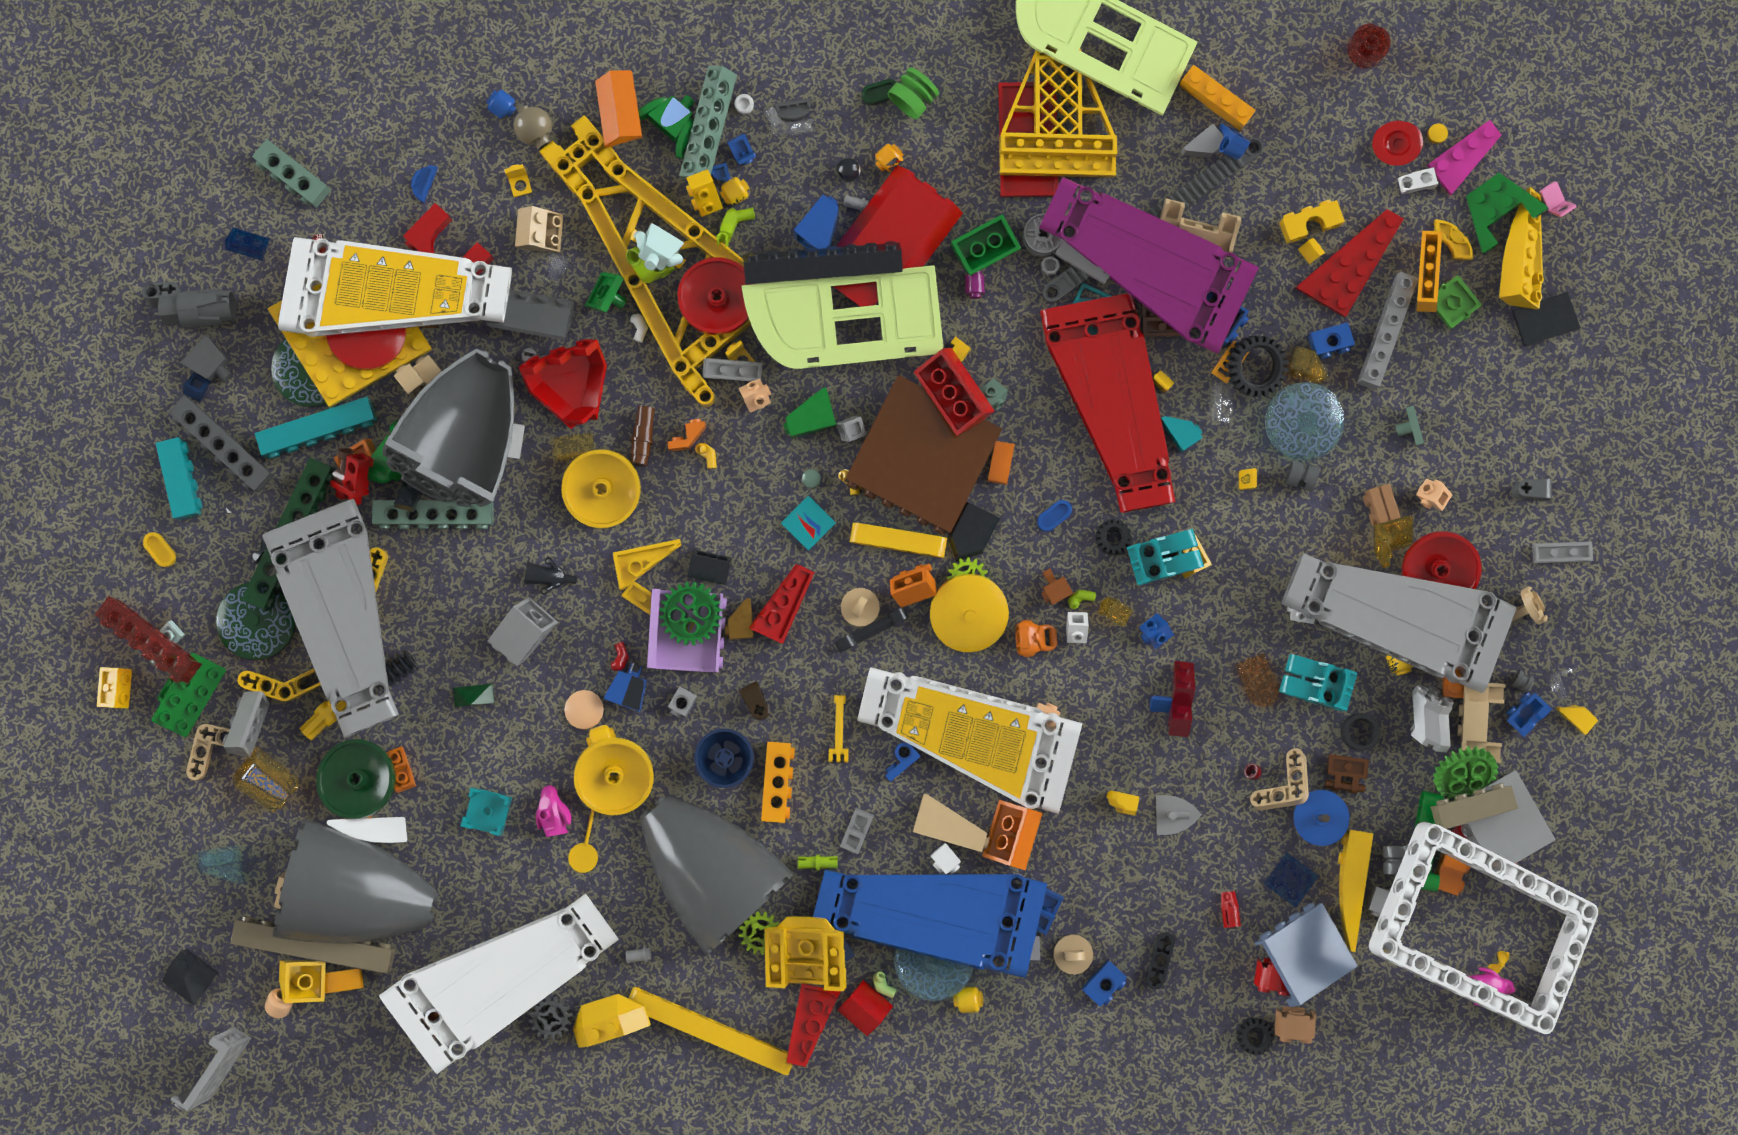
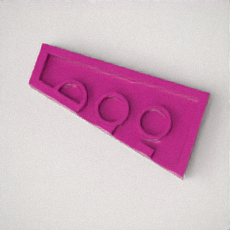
M1489 120L1427 165L1428 168L1434 167L1437 180L1450 196L1500 138L1501 133Z

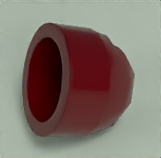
M1254 763L1248 764L1244 770L1245 776L1251 780L1259 779L1262 773L1261 768Z

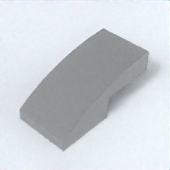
M855 808L840 847L859 854L874 815Z

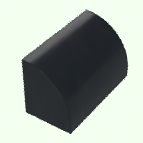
M694 549L687 577L726 585L732 557Z

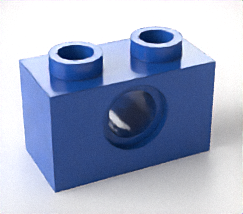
M1348 322L1311 332L1307 336L1313 357H1320V360L1331 357V353L1334 352L1339 354L1347 353L1355 345ZM1327 339H1334L1335 346H1330L1327 343Z
M1107 959L1081 989L1100 1007L1103 1004L1106 1006L1113 997L1111 995L1116 989L1120 991L1125 986L1127 977ZM1108 979L1110 980V987L1105 990L1101 989V981Z

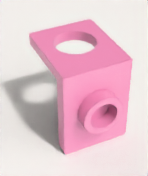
M1556 181L1539 191L1544 204L1549 208L1547 211L1550 214L1562 217L1576 208V204L1565 201ZM1568 207L1563 211H1559L1561 208Z

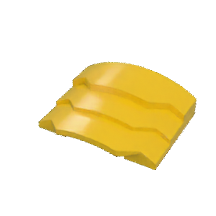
M790 916L786 917L777 927L764 929L766 987L786 988L789 983L824 985V990L844 991L846 989L844 932L835 930L826 918Z

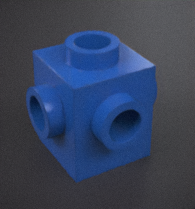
M1158 613L1139 626L1142 632L1141 639L1146 645L1151 644L1155 649L1174 636L1168 623Z

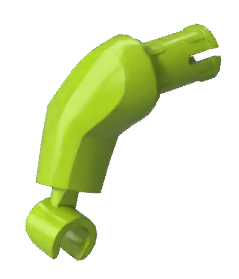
M753 207L742 210L734 208L727 210L717 235V245L725 242V246H729L738 222L755 220Z

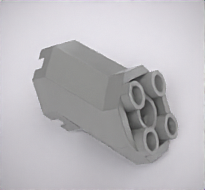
M1418 684L1412 691L1414 724L1410 729L1411 736L1426 747L1430 744L1434 746L1433 750L1447 753L1451 746L1448 715L1452 710L1454 702L1447 697H1443L1437 688L1433 686L1426 688Z

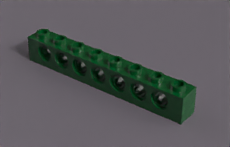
M309 458L276 528L294 522L297 514H303L304 518L318 512L317 507L320 501L323 502L326 497V488L331 480H334L332 474L335 470L331 466ZM319 478V485L313 487L311 485L312 481ZM306 496L312 497L309 504H303V499ZM267 547L241 599L245 603L266 612L274 606L276 601L275 595L277 591L282 589L277 575H269V570L275 566L272 563ZM286 555L284 557L277 558V563L279 565H282L286 562ZM268 584L269 590L262 594L260 591L261 587Z

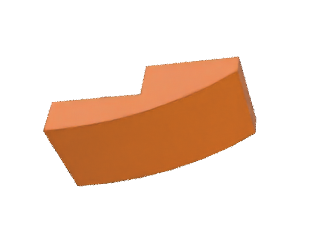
M996 441L988 482L1007 485L1015 444Z
M401 746L386 752L395 768V791L399 793L416 787L404 748Z

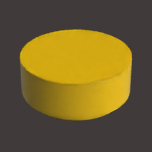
M1439 123L1432 125L1427 132V137L1433 144L1442 143L1448 136L1447 128Z

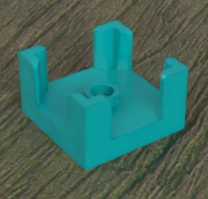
M471 787L468 795L470 802L466 816L462 818L461 827L473 828L502 836L512 796Z

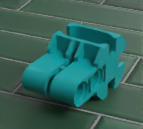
M1185 530L1127 547L1137 585L1152 583L1204 567L1200 550L1182 553L1183 550L1198 546L1194 530ZM1148 546L1153 547L1155 551L1151 557L1144 555V549ZM1179 552L1177 556L1164 559V556ZM1153 565H1157L1160 568V573L1157 576H1152L1149 573V569Z
M1289 654L1285 672L1300 677L1283 675L1279 689L1280 693L1312 704L1322 705L1332 710L1347 711L1357 677L1356 672ZM1331 672L1337 674L1338 678L1335 683L1329 679ZM1305 678L1310 679L1316 683L1306 681ZM1326 691L1332 694V699L1329 702L1324 699Z

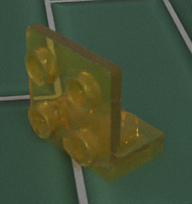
M1411 515L1374 525V554L1382 568L1390 567V558L1393 557L1392 551L1413 544V518Z

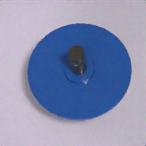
M1327 790L1311 791L1305 803L1296 805L1293 816L1294 825L1298 834L1305 841L1317 846L1331 845L1340 840L1346 833L1349 826V811L1345 802L1335 793Z

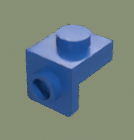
M744 133L726 141L735 161L739 165H747L756 157Z

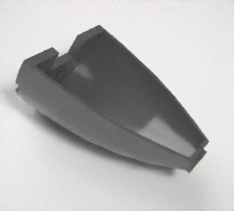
M476 348L439 373L419 392L385 442L382 453L388 459L386 463L389 468L394 472H399L402 475L401 479L408 485L443 502L452 500L458 506L470 507L471 504H477L479 507L493 502L503 476L512 441L514 390L511 367L502 360H491L486 351Z
M662 796L654 803L656 807L652 811L648 809L640 816L646 849L655 876L667 901L702 951L708 955L761 907L771 895L779 890L794 873L759 841L722 816L672 796L667 798Z
M307 819L302 820L301 830H298L295 839L297 846L291 852L280 894L279 905H281V908L277 909L274 922L276 927L273 930V937L303 942L347 944L400 936L427 927V924L432 923L434 913L430 912L432 904L436 905L439 893H436V888L414 869L370 841L356 839L328 825Z

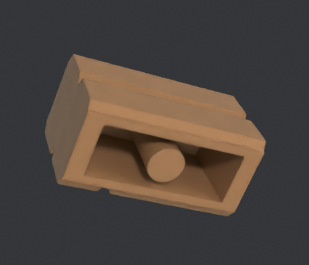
M1390 484L1364 492L1363 501L1366 507L1369 506L1371 512L1369 520L1372 526L1375 525V528L1378 529L1402 521Z

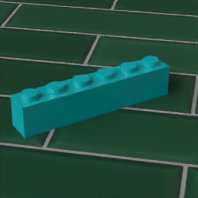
M364 397L254 434L261 455L265 458L268 457V459H274L279 457L280 453L286 451L287 453L296 452L299 450L298 447L304 445L311 447L317 445V441L323 439L325 441L333 440L336 438V435L341 433L343 435L354 433V429L362 427V429L370 428L378 420L371 399Z

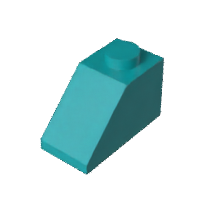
M1167 416L1161 418L1163 428L1180 453L1203 438L1201 436L1202 430L1197 424L1194 425L1192 421Z

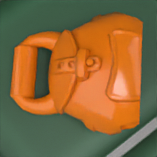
M1023 620L1016 624L1015 639L1019 655L1026 658L1033 657L1039 651H1052L1058 645L1057 629L1052 625H1037L1031 620ZM1049 629L1050 646L1045 645V630Z

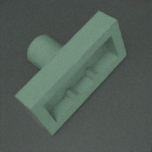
M1414 405L1406 407L1410 422L1395 425L1398 437L1413 433L1416 446L1424 445Z

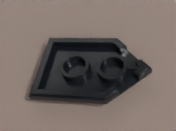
M966 502L951 533L948 534L956 562L959 559L964 560L967 557L982 554L1000 518Z

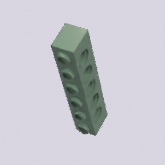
M708 66L679 175L684 179L706 169L709 170L710 175L712 173L737 74L723 66Z
M373 500L372 524L378 526V529H390V526H398V529H410V526H417V529H429V526H437V529H449V526H456V529H468V526H476V529H488V526H493V502L479 507L477 504L463 507L458 506L452 500H447L446 502L440 500H419L415 508L418 512V517L415 520H410L409 515L411 511L394 508L395 500ZM393 510L398 511V517L395 520L390 519V513ZM436 510L438 513L437 518L430 520L429 513ZM456 510V519L449 520V513ZM476 510L477 517L474 520H469V512Z

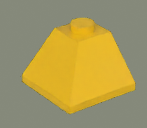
M280 960L279 983L283 1003L324 1002L326 962L318 960Z

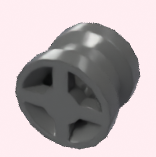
M1519 669L1510 681V687L1518 688L1521 693L1525 694L1533 684L1534 677L1525 675L1524 671Z

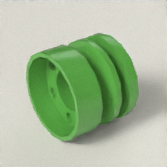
M909 67L905 72L906 75L903 74L900 78L903 84L896 82L887 94L902 112L918 120L926 110L924 103L931 104L933 99H936L939 95V91L928 77L920 71Z

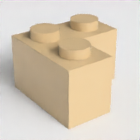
M429 355L420 357L415 362L416 365L414 367L410 364L407 366L402 365L396 370L394 375L396 380L413 399L432 379L442 372Z

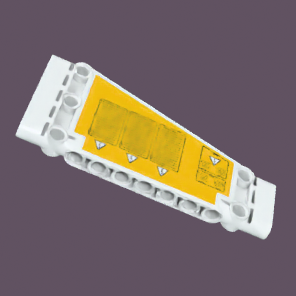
M870 667L857 720L880 727L883 731L894 735L1028 809L1038 808L1057 814L1060 811L1082 727L1080 722L1061 718L1055 713L1046 714L1041 709L918 676L906 677L901 672L891 673ZM899 680L902 686L896 687L892 681ZM884 717H890L893 723H886ZM1054 721L1056 726L1053 728L1048 727L1046 722ZM1062 722L1064 723L1062 731H1059L1060 724ZM1056 741H1058V747L1057 749H1054ZM1044 758L1047 763L1039 764L1036 759ZM1051 760H1054L1052 768L1049 767ZM1046 778L1049 779L1048 786H1045ZM1030 794L1035 795L1037 800L1031 801L1027 796ZM1041 797H1044L1043 805L1040 804Z

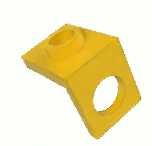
M523 164L512 165L504 169L514 198L532 193L527 171ZM522 180L526 183L525 190L518 191L515 189L517 181Z
M741 341L738 343L734 342L726 349L727 352L725 354L729 360H737L740 356H746L748 361L756 362L746 351Z

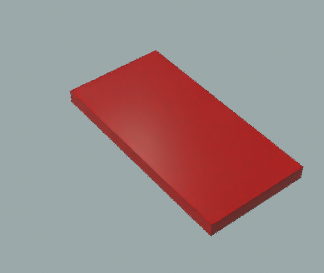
M1022 82L998 83L999 137ZM1026 82L1018 101V106L1034 105V82ZM1049 83L1042 87L1049 95L1055 90ZM1040 93V103H1041V102L1044 101L1046 98ZM1055 94L1052 98L1057 102V97ZM1049 101L1042 106L1049 114L1055 109ZM1040 111L1041 122L1046 116ZM1057 111L1052 115V117H1053L1056 121H1057ZM1014 112L1006 133H1034V114L1032 112ZM1049 119L1043 124L1049 132L1056 127ZM1000 175V198L1053 197L1058 188V176Z

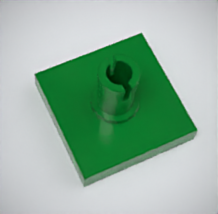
M601 272L585 307L607 313L611 303L619 309L623 308L627 299L619 295L617 291L624 278L618 274Z

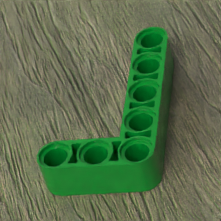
M1424 790L1421 792L1415 828L1421 822L1435 824L1431 806L1437 805L1436 801L1444 799L1441 794ZM1430 869L1421 890L1437 892L1440 884V875L1431 873Z

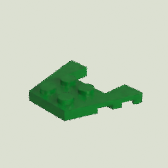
M1497 173L1466 196L1483 254H1486L1499 244L1488 227L1517 206L1523 204L1533 219L1549 209L1547 205L1501 173Z

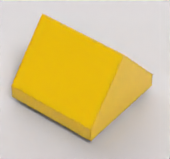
M1314 238L1308 240L1298 249L1309 265L1325 254Z

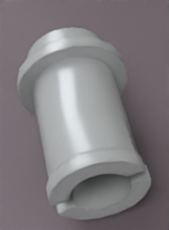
M846 195L843 207L860 210L861 213L869 201L864 197L860 199Z
M646 946L643 949L626 951V961L628 964L639 961L648 962V960L652 959L651 950L646 948Z

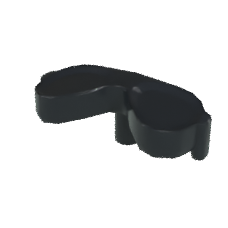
M264 540L261 541V549L251 554L252 562L255 564L260 562L266 549Z

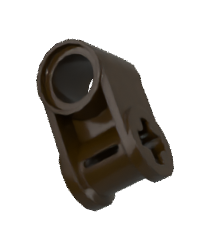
M755 681L739 689L751 715L758 720L766 719L769 716L770 709L758 682ZM758 706L765 708L762 716L755 713L758 710Z

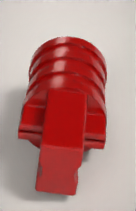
M1235 891L1222 892L1221 911L1223 927L1241 926L1239 905Z

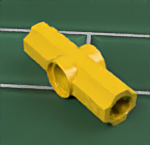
M329 700L320 704L314 711L315 714L299 728L312 741L326 727L331 726L337 720ZM340 701L337 704L339 712H342L347 707L345 701Z

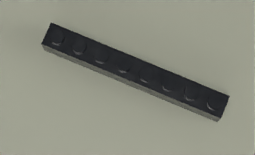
M888 241L885 244L867 243L861 246L849 244L845 247L828 246L823 249L810 247L806 250L788 249L784 252L771 250L767 253L749 252L743 255L745 284L903 272L901 245L895 241Z

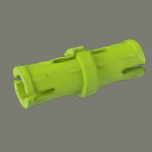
M798 856V869H838V856Z

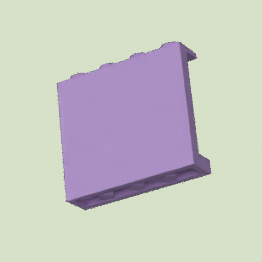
M652 589L647 668L718 673L719 669L723 667V657L719 656L720 649H724V637H721V629H725V618L717 620V623L721 625L720 627L713 628L717 633L713 634L710 632L711 639L708 640L704 637L703 644L698 640L696 646H693L691 641L688 646L684 645V640L679 644L677 643V637L673 640L670 639L671 632L668 634L664 633L667 626H660L665 622L664 619L659 618V616L664 615V612L660 611L659 608L665 607L661 600L667 601L668 598L665 596V593L672 595V592ZM723 593L717 594L714 601H721L717 608L726 610L727 598H723ZM691 594L685 598L687 605L693 603V596ZM680 602L677 603L681 609L689 614L688 617L695 618L701 625L705 624L693 614L694 610H688ZM706 606L700 610V615L704 618L709 614ZM676 610L673 613V619L678 621L681 618V612ZM690 623L688 625V630L690 633H694L697 629V626L695 624L692 630L690 631Z

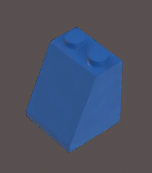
M823 194L794 229L795 240L805 248L816 247L823 249L831 246L839 216L838 202L831 196L826 197Z

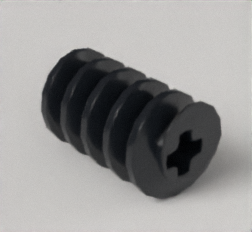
M405 649L403 650V657L397 653V661L389 658L390 665L385 663L388 684L390 686L394 685V680L397 682L401 681V676L404 678L408 677L407 671L413 674L415 672L414 667L419 670L415 659Z

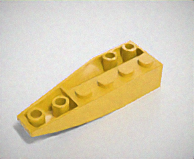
M1531 187L1527 188L1526 191L1541 201L1540 194ZM1520 204L1506 242L1499 298L1508 305L1539 309L1542 299L1541 286L1544 280L1541 215L1533 219L1525 206Z

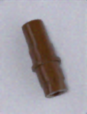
M638 406L633 437L630 438L632 443L630 462L633 466L647 467L650 449L653 445L652 435L655 408L649 406Z

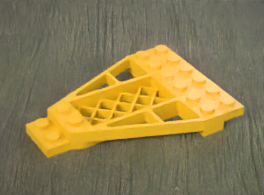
M1046 46L1047 50L1056 53V50ZM1035 50L999 137L1000 175L1115 178L1117 135L1114 134L1091 78L1075 70L1068 77L1062 71L1066 65ZM1046 65H1050L1055 70L1050 76L1042 70ZM1057 73L1065 80L1059 86L1052 80ZM1030 74H1033L1034 105L1018 106L1017 104ZM1040 75L1045 79V81L1041 85ZM1075 75L1076 84L1071 80ZM1082 76L1085 78L1097 108L1082 106ZM1047 83L1055 88L1050 95L1042 88ZM1066 83L1074 89L1069 96L1061 89ZM1057 92L1065 98L1060 104L1052 98ZM1040 93L1046 98V99H1045L1044 101H1042L1041 103H1040ZM1074 94H1076V102L1071 99ZM1047 101L1055 107L1050 114L1042 107ZM1067 101L1075 108L1069 114L1062 108ZM1040 111L1046 116L1041 122ZM1056 111H1059L1065 117L1060 123L1052 117ZM1032 112L1034 114V133H1006L1013 113ZM1075 112L1076 121L1071 117ZM1082 114H1100L1108 135H1082ZM1048 119L1056 126L1050 132L1043 126ZM1067 120L1075 126L1070 132L1061 126ZM1057 129H1059L1063 134H1053V133H1054Z

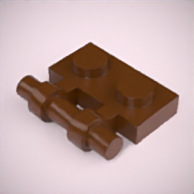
M1328 754L1326 774L1334 775L1333 781L1325 780V788H1331L1332 791L1346 790L1354 794L1357 792L1365 793L1366 787L1359 784V778L1367 779L1369 759ZM1341 776L1352 777L1351 783L1341 782Z

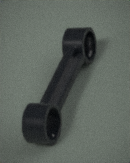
M902 607L834 643L839 653H842L862 641L908 619L909 615L905 608Z

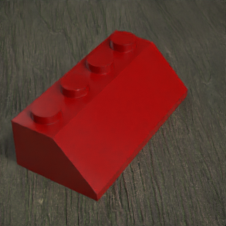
M952 348L941 349L914 371V374L956 436L981 423L995 412Z

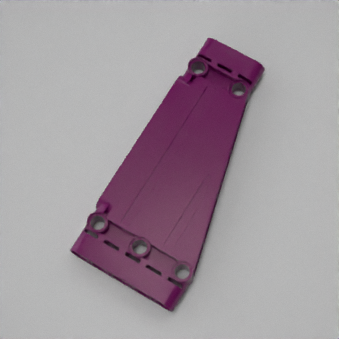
M1062 177L1039 229L1061 238L1092 264L1104 270V273L1106 272L1110 275L1109 278L1187 341L1216 354L1219 353L1259 268L1233 253L1223 251L1220 246L1114 197L1101 192L1097 193L1090 187H1084ZM1077 188H1080L1076 198H1073ZM1082 193H1089L1091 200L1088 202L1082 201L1080 198ZM1069 205H1071L1068 215L1065 216ZM1061 223H1063L1062 228L1058 234L1057 231L1059 229V226ZM1072 228L1075 234L1072 237H1066L1064 230ZM1224 258H1231L1233 266L1226 267L1223 264ZM1238 262H1241L1237 272H1234ZM1230 279H1232L1229 289L1226 290ZM1213 293L1216 296V302L1209 303L1206 299L1207 294ZM1224 297L1220 308H1218L1221 298ZM1213 315H1216L1212 322V325L1210 326L1209 324L1211 322ZM1197 329L1200 333L1199 338H1191L1190 330ZM1205 332H1206L1207 335H1206V337H1205V339H1204V342H1203V344H1202V343H1200V342L1202 341V338H1203V336H1204V334H1205Z

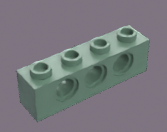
M268 139L262 143L252 156L257 161L255 165L262 171L267 169L271 172L270 177L276 182H284L286 184L285 188L293 195L297 192L302 196L300 200L307 206L312 204L317 208L331 191L326 184ZM279 160V164L276 167H272L273 161ZM294 171V176L287 179V174ZM305 183H309V188L302 190V186Z

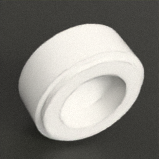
M747 94L737 96L734 101L735 109L740 114H749L754 107L753 99Z

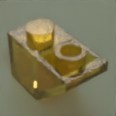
M1299 346L1293 349L1288 365V372H1291L1292 376L1297 378L1304 376L1310 378L1309 381L1316 384L1324 383L1328 379V374L1315 351Z

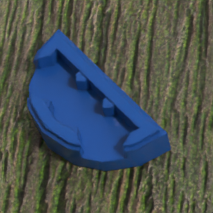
M428 165L417 170L412 177V191L416 198L425 203L438 170L437 166Z

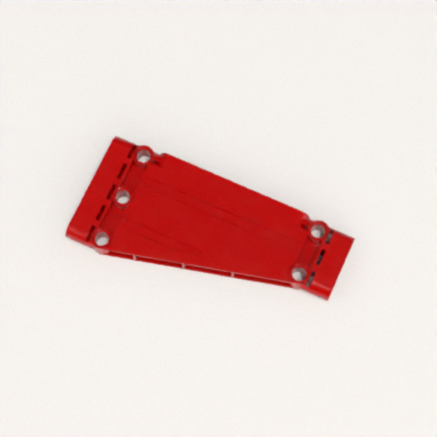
M1127 293L1041 310L1040 315L1045 343L1113 483L1120 513L1175 503L1171 471L1168 467V450L1144 335L1140 331V319L1137 316L1134 297ZM1132 320L1135 323V327H1127L1125 321ZM1090 326L1094 327L1097 330V334L1090 335L1087 328ZM1056 334L1059 337V341L1051 342L1049 335ZM1157 471H1164L1166 478L1160 480L1157 477ZM1125 478L1128 482L1127 487H1121L1118 484V479Z

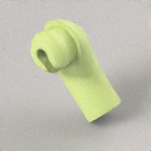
M883 972L875 973L873 975V983L876 991L893 998L897 989L887 985L886 976Z

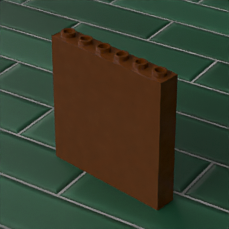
M898 375L844 481L847 482L849 488L856 491L860 489L865 492V496L871 499L876 497L882 500L884 506L888 508L895 507L900 510V514L906 517L911 515L917 518L916 521L924 526L929 524L934 527L935 532L941 535L949 534L1002 428L987 420H983L966 432L956 436L925 388Z

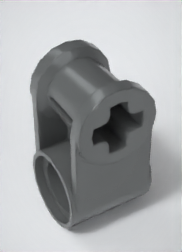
M1524 479L1515 483L1511 490L1512 495L1516 499L1536 501L1552 499L1551 479Z

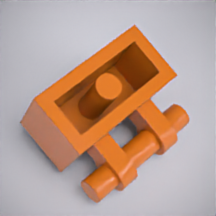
M920 564L910 571H901L899 575L890 579L891 595L901 608L937 595L935 579L930 574V571H932L930 564Z

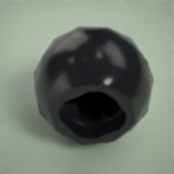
M844 158L837 164L836 171L845 182H853L860 175V166L856 160Z

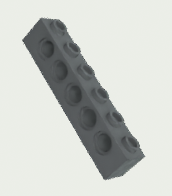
M184 395L168 412L173 416L171 420L179 427L183 425L187 429L185 433L193 440L197 438L201 442L199 446L207 453L211 451L215 455L214 459L223 466L225 464L229 467L228 472L234 478H241L244 481L242 485L250 492L254 490L259 493L275 476L191 398ZM195 415V422L189 424L190 416ZM206 428H209V435L207 437H203V431ZM223 441L224 447L221 450H217V444ZM234 454H238L237 462L232 463L231 457ZM248 467H252L253 472L250 476L245 475V471Z

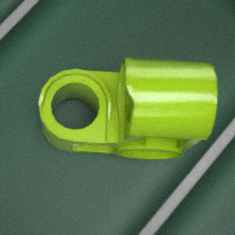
M637 246L626 253L627 261L645 283L662 279L675 270L674 266H666L663 270L658 268L654 270L647 269L644 265L645 261L639 257L640 249Z

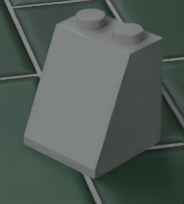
M528 597L512 607L488 639V642L492 644L495 650L500 651L506 656L510 663L518 666L531 655L557 625L558 621Z

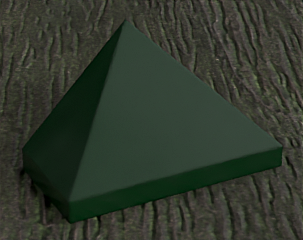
M493 683L453 688L455 707L494 703Z

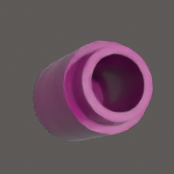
M982 270L971 276L968 273L965 275V294L970 299H980L981 295L985 294Z

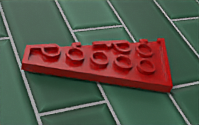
M1388 209L1385 210L1295 287V289L1345 318L1404 218Z

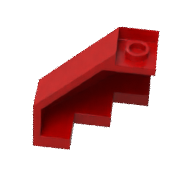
M582 339L576 341V346L567 349L565 346L550 350L549 355L539 358V355L533 356L519 366L528 392L570 429L577 424H584L588 420H597L607 368L598 340Z

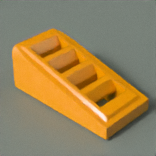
M1235 341L1230 343L1211 372L1226 384L1229 382L1230 377L1225 376L1218 369L1222 368L1229 372L1225 365H1223V362L1229 363V360H1226L1227 355H1231L1230 349L1236 347L1234 345ZM1249 352L1244 356L1242 362L1244 361V359L1246 358V356L1249 354Z

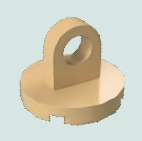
M1526 587L1521 590L1524 605L1516 608L1512 621L1529 614L1538 625L1547 621V615H1543L1545 607L1535 591L1531 592V587Z
M854 588L847 592L841 603V613L844 619L849 624L857 627L873 623L878 617L880 610L876 595L865 588Z
M1070 934L1063 936L1056 943L1053 957L1060 970L1067 974L1076 975L1083 973L1089 968L1093 960V950L1085 938L1080 935Z

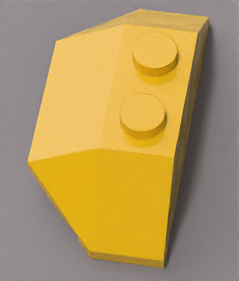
M615 994L581 1005L573 1026V1032L578 1047L581 1048L630 1034L651 1024L644 1005L638 1004L620 994Z

